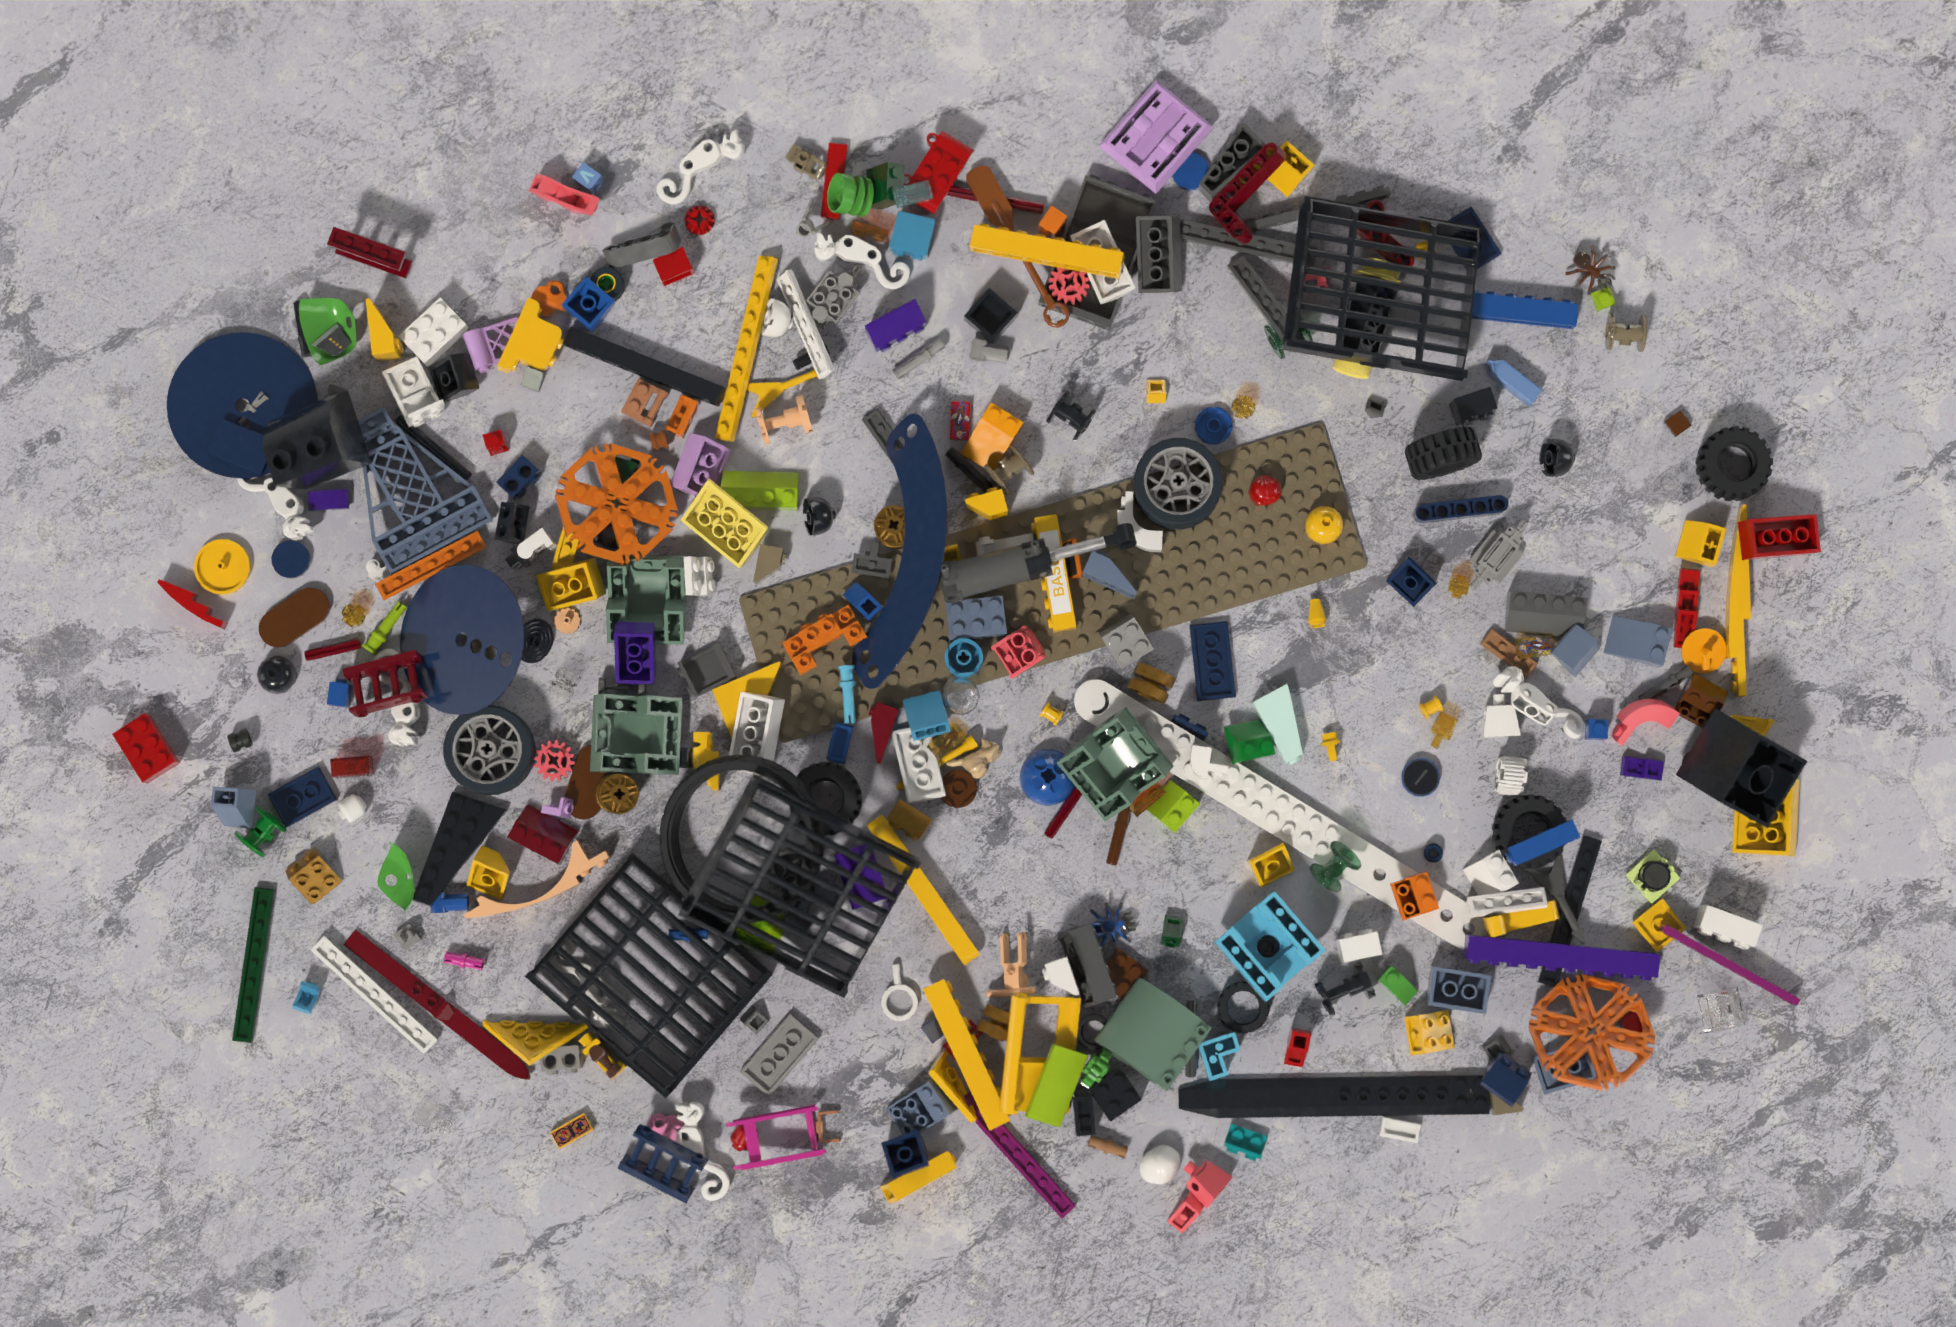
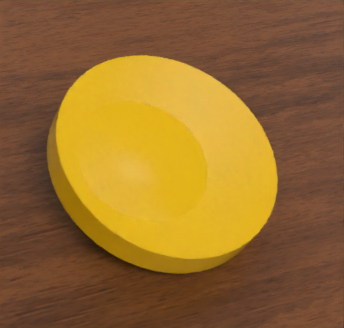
M218 539L207 543L200 549L195 558L194 572L199 584L204 589L214 594L228 595L238 591L245 585L250 576L251 562L242 546L231 540Z

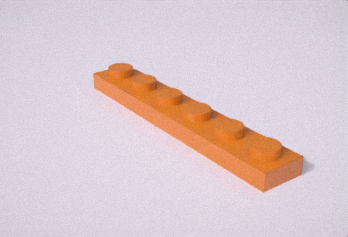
M477 530L375 583V586L384 601L486 548V545Z

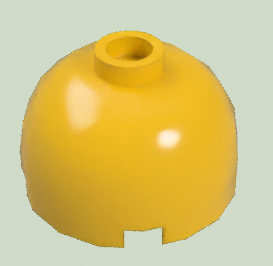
M1319 506L1307 515L1305 531L1314 542L1330 544L1341 535L1343 519L1336 509L1329 506Z

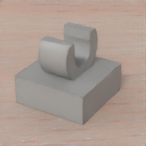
M411 923L394 934L404 950H407L421 940Z

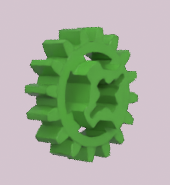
M1103 1048L1098 1056L1093 1054L1083 1068V1073L1085 1074L1080 1083L1087 1088H1090L1094 1081L1099 1083L1110 1068L1108 1062L1112 1053Z

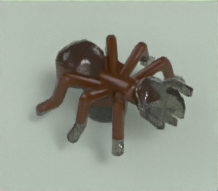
M1593 245L1591 246L1592 258L1586 252H1578L1573 257V264L1580 269L1565 273L1566 276L1578 272L1581 273L1583 277L1575 285V288H1578L1587 277H1591L1587 295H1591L1594 277L1597 279L1598 288L1602 292L1604 291L1602 287L1608 289L1606 284L1612 285V281L1608 276L1613 280L1616 279L1610 273H1600V271L1607 269L1614 270L1616 267L1607 265L1598 268L1608 257V254H1605L1596 263V252Z

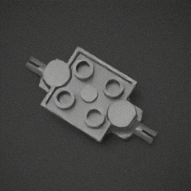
M855 265L850 273L842 272L838 277L831 271H828L807 298L806 302L813 306L811 315L817 328L825 329L829 322L837 324L860 293L855 290L858 285L855 278L862 270L860 267L858 268Z
M1521 520L1516 528L1509 526L1501 534L1493 530L1473 554L1469 561L1477 567L1473 571L1476 578L1469 585L1471 588L1473 587L1474 590H1477L1482 582L1488 584L1492 579L1500 584L1524 554L1519 550V544L1524 539L1521 532L1528 525L1524 520Z

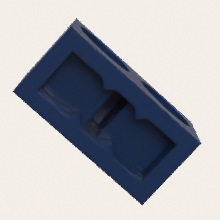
M521 455L496 483L516 500L526 494V488L530 484L534 485L540 479L539 475L541 472ZM524 468H531L529 476H522ZM512 481L518 482V487L515 490H509V484Z

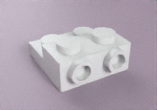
M684 557L686 595H714L716 585L713 580L714 562L712 557Z

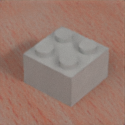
M1132 613L1099 633L1121 669L1154 650Z

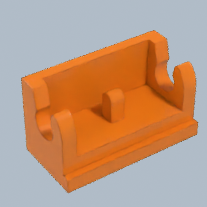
M680 395L664 430L684 439L700 405L699 402Z

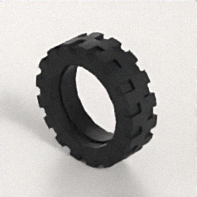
M1236 982L1226 987L1220 994L1217 1003L1221 1022L1228 1029L1237 1033H1251L1259 1029L1266 1022L1270 1010L1269 1000L1267 1002L1263 1001L1248 982ZM1240 991L1253 994L1260 1006L1257 1017L1246 1024L1237 1023L1232 1020L1227 1010L1228 1001L1231 996Z

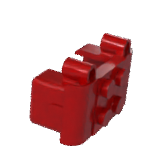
M941 131L939 135L935 133L927 135L929 151L913 176L904 174V180H909V183H904V188L920 185V188L916 187V189H913L915 194L911 193V195H914L913 199H917V202L913 200V204L930 214L936 213L942 200L946 197L965 167L969 157L975 151L944 131ZM927 187L928 190L923 192H926L927 195L925 197L929 195L930 199L926 198V200L918 201V198H920L919 193L923 195L920 189L923 188L924 190Z

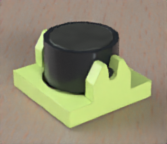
M1655 849L1625 874L1650 904L1656 901L1680 879L1675 873L1674 867L1668 863L1667 859L1661 857Z

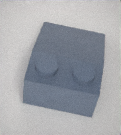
M1100 550L1092 551L1082 576L1131 599H1135L1137 591L1112 560L1107 557L1108 554Z
M1612 616L1603 653L1658 668L1664 666L1672 628Z
M1557 1050L1548 1052L1547 1054L1553 1055ZM1588 1051L1569 1068L1571 1075L1586 1079H1594L1596 1077ZM1532 1057L1544 1095L1576 1086L1575 1084L1558 1081L1557 1077L1553 1078V1073L1556 1070L1550 1068L1546 1072V1064L1542 1068L1539 1057Z

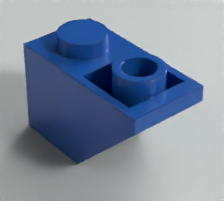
M857 582L843 594L869 623L883 610V607Z

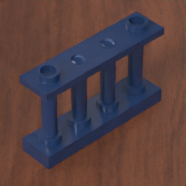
M639 1124L632 1135L638 1138L631 1155L627 1153L624 1155L618 1169L687 1204L695 1188L690 1186L697 1169L702 1171L709 1159L701 1153L694 1152L657 1133L650 1127ZM645 1143L655 1147L648 1164L638 1159ZM662 1151L673 1156L665 1173L655 1168ZM680 1160L690 1165L683 1182L672 1177Z

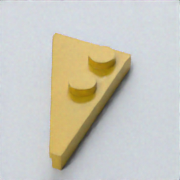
M944 1050L939 1054L928 1074L968 1121L972 1123L977 1120L975 1110L972 1105L968 1107L964 1095L967 1093L957 1075L955 1067L949 1066L946 1059L949 1054Z

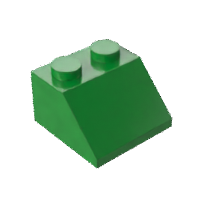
M1260 720L1224 726L1232 764L1276 754L1272 736Z

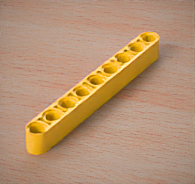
M883 814L867 824L873 835L908 852ZM888 856L902 875L907 865ZM920 867L918 869L915 868L907 884L964 966L980 956V953Z

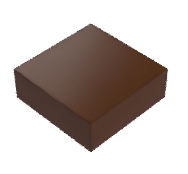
M1681 410L1664 422L1674 437L1692 426Z

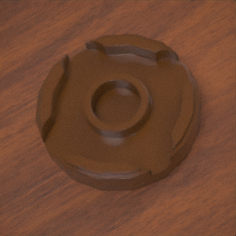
M953 770L944 775L942 781L946 796L941 797L943 802L953 808H963L971 804L977 793L974 778L962 770Z

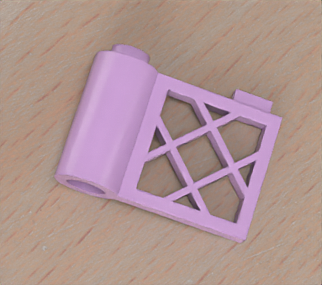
M517 317L481 329H473L463 334L475 371L485 373L491 370V366L498 364L500 358L495 359L493 352L496 346L505 349V346L498 342L502 334L510 338L511 335L504 332L507 325L513 323L516 325ZM495 330L500 334L495 342L488 339L486 332Z

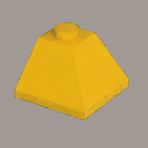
M482 845L473 859L466 886L502 900L510 871L500 852Z

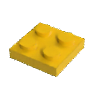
M1663 898L1631 922L1655 953L1674 940L1658 930L1661 924H1666L1680 933L1687 929Z

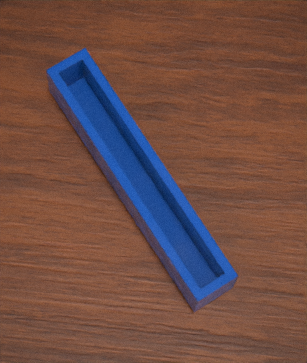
M1474 290L1471 319L1574 329L1577 326L1579 303H1574L1573 300L1569 299L1559 302L1550 297L1540 300L1530 295L1521 298L1511 293L1502 296L1492 291L1483 294L1479 293L1478 290Z

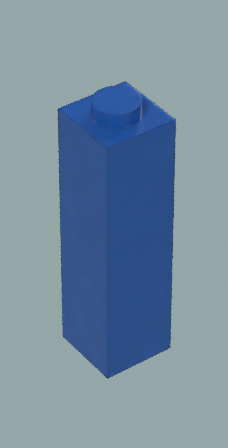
M1569 820L1506 848L1507 853L1505 855L1510 864L1513 863L1514 866H1517L1581 837L1574 821Z

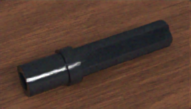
M297 300L293 305L298 330V343L300 344L301 356L310 357L312 355L307 346L299 318L300 300Z
M953 447L947 451L945 456L981 490L987 493L986 490L993 487V484Z

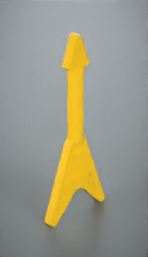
M815 369L782 383H748L747 391L759 396L751 414L752 418L757 416L755 409L761 407V411H763L785 389L815 377L818 378Z

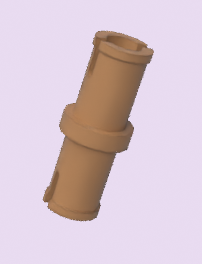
M1093 1135L1090 1136L1087 1145L1088 1147L1103 1151L1104 1154L1110 1153L1125 1158L1128 1150L1127 1146L1114 1143L1111 1139L1105 1140Z

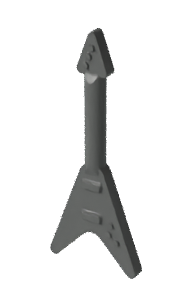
M1558 855L1554 861L1550 874H1543L1530 868L1526 869V872L1538 884L1544 887L1553 898L1558 900L1573 930L1571 934L1584 945V929L1579 927L1564 897L1561 856Z

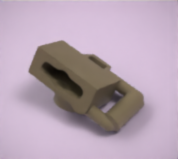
M795 144L792 145L786 156L790 163H794V170L801 174L805 173L816 180L822 178L827 167L826 162ZM818 163V169L816 173H813L812 171L815 165Z

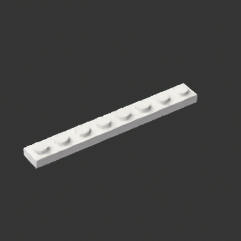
M323 936L311 949L318 958L423 1054H426L438 1041L429 1030L326 936Z

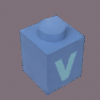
M584 162L572 176L577 184L591 194L594 191L597 192L603 185L602 175Z

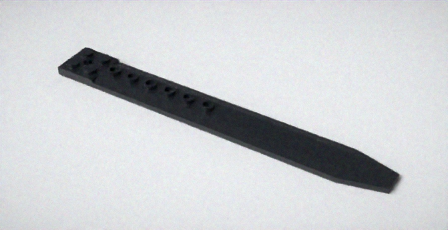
M1483 1075L1215 1079L1178 1089L1179 1109L1215 1118L1490 1114L1489 1091L1480 1085ZM1468 1089H1471V1092L1474 1093V1097L1470 1101H1468L1467 1097H1464V1093H1467Z

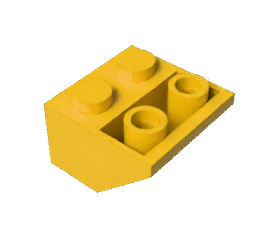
M1286 140L1280 146L1286 152V159L1267 180L1288 198L1313 171L1315 165Z
M997 487L986 490L987 493L979 495L978 492L970 494L965 499L967 509L989 521L1008 516V508L1002 489L998 490Z
M1685 520L1675 557L1707 567H1714L1717 564L1727 528L1710 523Z

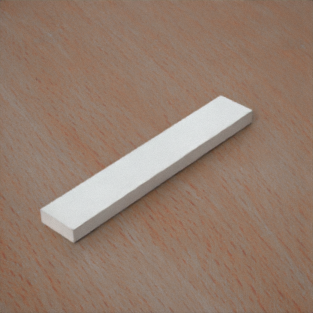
M786 270L777 278V282L791 311L819 379H824L835 370L793 270Z

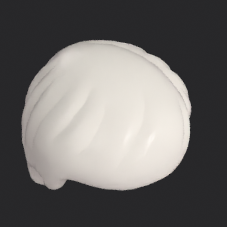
M1164 1144L1149 1150L1140 1162L1142 1178L1151 1184L1163 1185L1169 1182L1180 1169L1181 1160L1178 1152L1171 1146Z

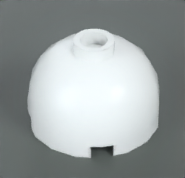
M770 298L767 303L766 309L768 310L765 313L760 333H762L761 335L775 338L782 336L787 329H791L793 318H791V311L785 303Z

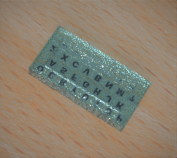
M929 180L892 189L897 208L934 199Z

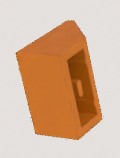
M1421 872L1390 884L1402 921L1439 909L1427 872Z

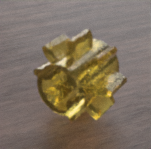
M1239 395V398L1234 399L1232 411L1236 412L1235 417L1248 419V417L1254 414L1255 403L1251 402V397Z
M1457 574L1456 578H1450L1447 591L1452 592L1451 597L1460 599L1462 595L1467 596L1470 582L1465 581L1466 576Z
M357 603L353 605L348 604L342 610V615L344 616L342 621L350 627L354 625L359 626L365 620L363 613L366 610Z

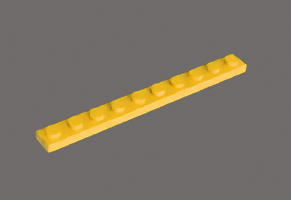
M760 255L758 257L715 434V439L728 442H734L778 262V259L775 257Z

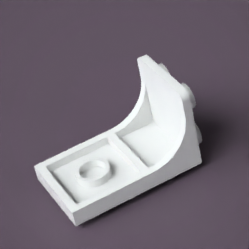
M417 356L382 372L409 427L413 425L418 427L425 423L424 420L429 418L436 419L442 415V412H444L443 399L439 400Z

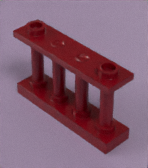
M333 227L327 242L328 246L336 248L335 254L405 279L413 263L412 260L405 258L406 252L336 227Z
M411 650L343 668L344 677L353 682L357 705L350 707L349 712L355 717L361 718L366 717L369 713L411 702L419 703L423 699L429 698L423 689H419L415 666L423 662L422 655L417 650ZM407 667L411 691L401 694L397 671L400 668ZM389 672L393 696L382 699L379 676L381 673ZM371 677L375 701L364 704L361 680L362 678Z

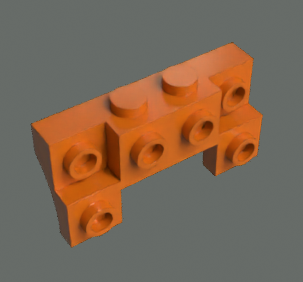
M849 605L833 614L827 615L825 613L819 616L817 622L812 625L810 623L803 625L798 634L782 642L800 676L817 667L811 656L812 653L841 636H845L850 647L867 638Z

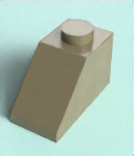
M760 544L753 579L754 584L761 583L780 570L781 565H785L787 554L784 553L783 548Z

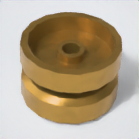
M1138 662L1134 673L1142 679L1131 678L1127 688L1146 699L1165 704L1169 694L1160 687L1171 689L1176 678L1157 668Z
M987 1004L983 1013L985 1016L992 1018L993 1022L982 1019L977 1029L987 1033V1036L1002 1042L1007 1041L1009 1012Z

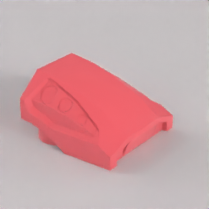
M1026 625L991 647L1003 662L1011 679L1046 658L1043 646L1034 632Z

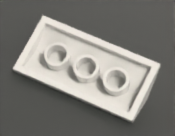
M1105 220L1070 235L1072 242L1074 240L1081 241L1084 245L1088 246L1098 244L1102 248L1109 250L1111 247L1117 248ZM1124 263L1120 279L1087 273L1100 304L1119 299L1136 289Z

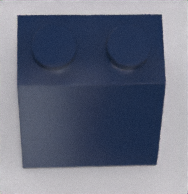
M1499 1051L1487 1066L1480 1085L1512 1107L1528 1084L1532 1073L1525 1066L1515 1062L1510 1055Z
M918 1130L881 1143L892 1179L929 1166L927 1149L923 1137Z

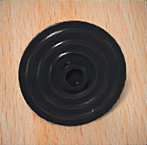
M529 620L524 624L525 637L521 660L526 663H536L545 658L551 650L554 635L552 627L545 620Z

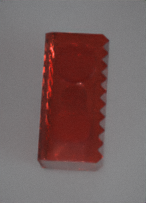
M371 756L330 759L331 776L333 778L373 776L374 774L373 758Z

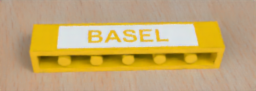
M1057 514L1034 518V523H1031L1033 535L1036 534L1037 539L1044 538L1046 547L1049 550L1063 547ZM1065 558L1052 561L1053 575L1044 577L1041 580L1042 591L1047 593V598H1044L1045 609L1050 611V617H1047L1049 629L1053 628V633L1076 629Z

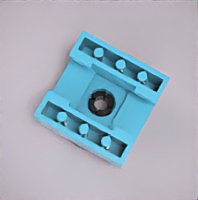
M1275 891L1267 895L1214 941L1216 946L1233 964L1237 972L1245 978L1263 1001L1266 1002L1306 965H1310L1326 951ZM1265 941L1272 943L1273 947L1270 952L1263 951L1262 945Z

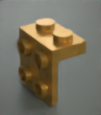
M316 847L304 852L298 861L289 864L285 870L288 880L310 904L318 902L341 883L340 877L323 860L320 851Z

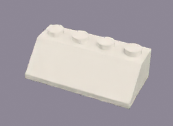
M741 692L729 755H753L774 762L785 700L768 695ZM744 771V772H748V773H751V774H755V775L761 776L760 774H757V773H754V772Z

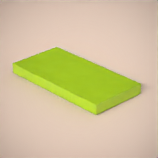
M1052 1043L1024 1116L1060 1128L1088 1055Z

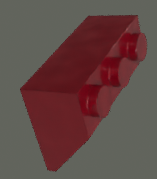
M527 804L515 821L507 838L561 865L579 831L548 814L541 813L540 810Z

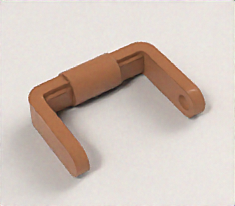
M839 1110L820 1111L817 1114L818 1121L815 1122L816 1133L819 1134V1141L821 1143L841 1141V1138L823 1140L822 1133H824L821 1119L822 1114L839 1113Z

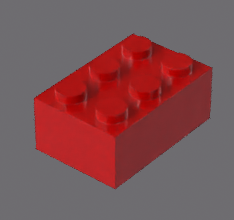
M142 714L112 734L142 783L148 784L180 764V761L149 714Z

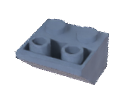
M213 786L211 806L222 824L229 827L253 828L256 790Z

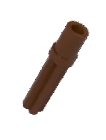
M1124 809L1118 813L1106 860L1107 864L1117 865L1131 810Z

